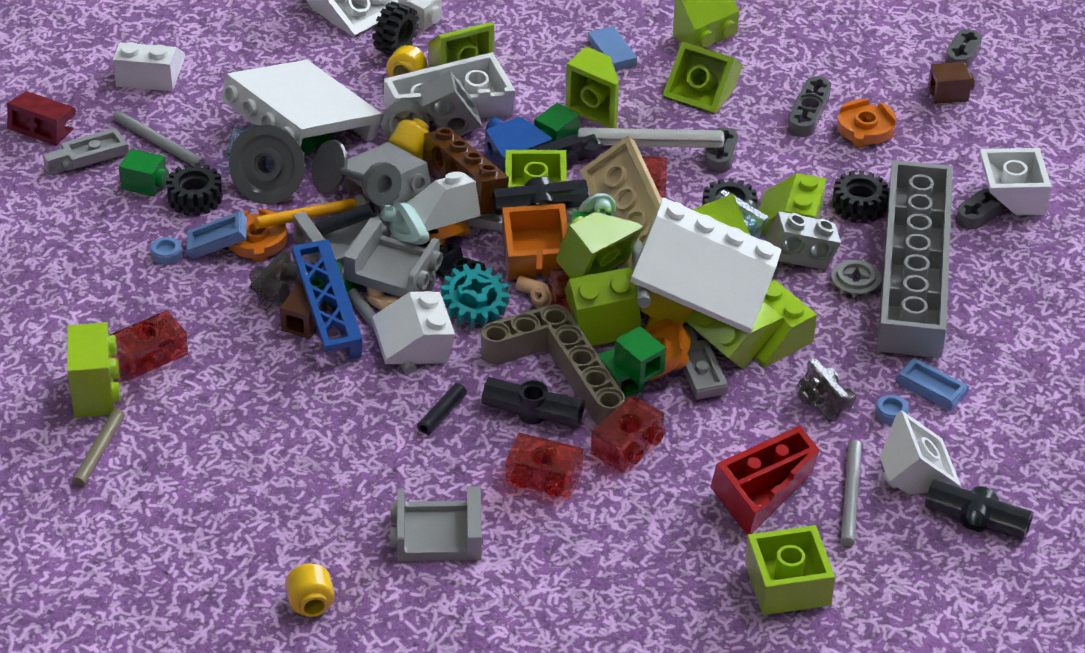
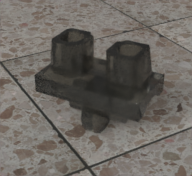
M281 251L266 268L255 266L249 273V279L252 282L250 288L256 292L259 299L258 308L265 311L273 303H284L290 294L288 287L290 284L301 285L302 283L296 264L292 262L289 252Z
M811 359L807 363L808 369L805 376L800 379L797 385L800 388L797 394L798 398L803 404H814L828 422H835L842 411L851 410L856 400V394L850 388L843 389L838 384V374L833 368H824L817 359Z

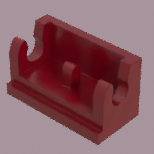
M25 91L7 103V129L57 146L74 129L71 126L65 127L68 120H71L76 115V108Z

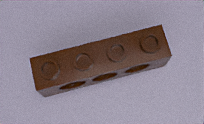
M438 128L434 132L424 133L422 160L427 162L428 171L438 180L445 178V175L451 172L465 173L476 181L480 214L495 213L492 191L496 188L508 187L509 177L452 129Z

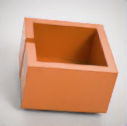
M565 204L502 207V235L508 280L518 279L519 276L536 278V273H542V278L568 276L556 261L561 248L560 243L564 240L568 230Z

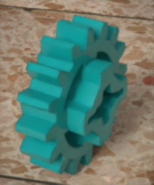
M464 264L462 272L454 268L452 269L451 277L445 276L440 293L445 307L448 308L449 318L456 315L458 316L457 324H462L466 320L469 321L470 328L475 326V322H480L482 327H484L489 319L494 322L498 320L499 315H505L510 294L507 293L508 283H501V274L491 275V267L482 271L480 264H476L475 269H470L467 264Z

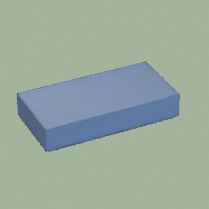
M614 26L588 32L589 43L596 51L611 57L615 71L637 66V56Z
M242 211L188 230L186 254L190 259H196L245 241L247 236V217Z
M915 358L897 374L895 382L950 411L969 393L970 387Z

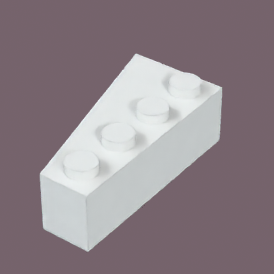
M493 52L384 79L383 105L386 109L394 102L405 99L419 103L421 98L419 85L451 70L477 104L480 118L510 116L514 113L515 89ZM411 112L410 115H407L406 118H399L397 116H395V118L398 120V122L402 120H411V115L413 114V112ZM428 114L429 121H433L431 115Z

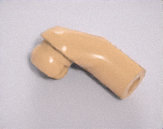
M524 276L518 277L515 289L529 294L535 307L542 308L551 304L552 294L546 283Z
M367 287V302L380 311L401 298L399 296H388L383 291Z

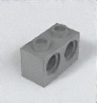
M451 70L419 85L421 93L419 105L425 115H431L436 129L450 128L457 135L462 136L482 126L477 104Z
M778 211L764 238V241L770 242L773 246L781 249L778 261L822 270L828 268L841 244L834 222Z

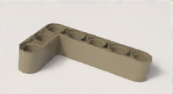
M561 305L545 306L490 322L482 328L481 355L486 362L501 364L548 350L577 397L585 400V409L599 428L608 431L616 430L623 425L624 393L565 307Z

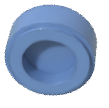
M162 237L155 240L150 246L151 258L158 264H173L182 257L181 243L175 238Z
M885 395L876 402L875 416L882 423L892 425L896 414L901 410L908 414L909 405L900 396Z

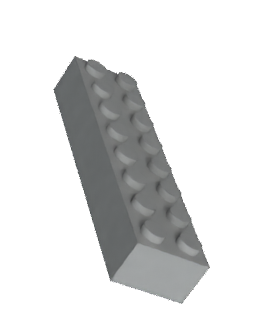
M892 160L888 187L877 352L942 358L947 324L953 166Z

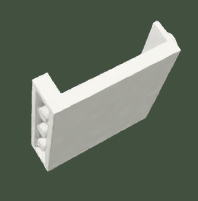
M308 60L226 73L221 97L223 102L255 126H278L290 132L295 140L299 141L300 148L303 138L347 129L353 130L366 141L373 140L377 136L382 116L380 111Z

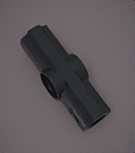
M534 177L528 180L524 186L496 188L492 191L493 207L496 216L502 215V207L565 204V208L580 207L582 202L589 198L587 181L585 179L551 183L546 177Z
M488 377L484 384L481 402L484 405L518 413L519 418L527 424H539L548 420L579 428L585 410V400L548 392L547 386L538 380H529L520 385Z
M933 479L925 500V507L958 517L961 524L967 529L983 532L988 527L1021 539L1026 538L1034 514L1033 511L1000 501L997 494L987 487L978 486L969 491Z

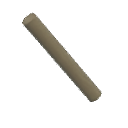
M113 409L73 477L72 482L74 485L85 486L125 417L122 410Z

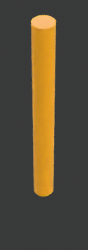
M355 198L254 217V226L256 229L291 223L294 222L293 214L303 211L306 212L310 219L341 213L355 208Z

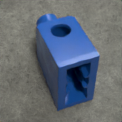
M495 117L486 125L485 152L491 162L503 173H505L506 150H529L552 142L550 136L523 117H517L506 122Z

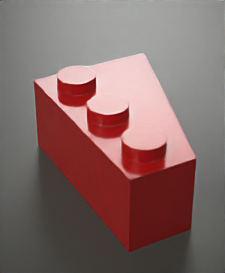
M799 425L718 462L710 488L747 535L752 534L813 473L820 449Z

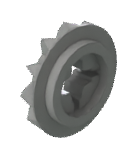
M407 99L394 102L385 110L382 128L388 140L399 123L395 116L406 118L407 115L413 112L411 121L414 118H418L429 126V117L423 113L419 103Z
M847 260L833 268L831 280L833 288L840 289L841 295L849 293L852 294L853 299L856 295L867 298L869 293H877L878 287L881 285V274L875 266L868 262ZM855 275H858L859 282H853Z

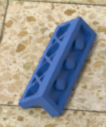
M329 239L292 246V255L324 352L345 348L349 360L362 357L363 338ZM316 253V265L314 266L304 261L301 255ZM315 276L322 278L324 290L311 285V281ZM324 300L330 303L333 311L332 316L319 310V306ZM332 325L339 329L341 338L329 340L327 332Z

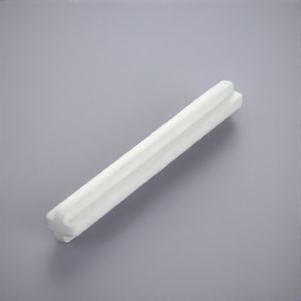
M580 128L578 131V137L595 134L603 146H614L626 136L631 137L637 146L722 148L724 145V132L721 130Z

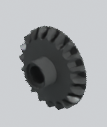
M272 125L255 126L243 132L233 144L229 156L230 175L237 189L248 199L261 204H275L291 197L299 189L301 181L305 178L304 169L307 166L304 162L305 153L301 150L299 141L295 140L290 132L283 130L281 127ZM268 156L274 161L273 171L268 170L265 161Z

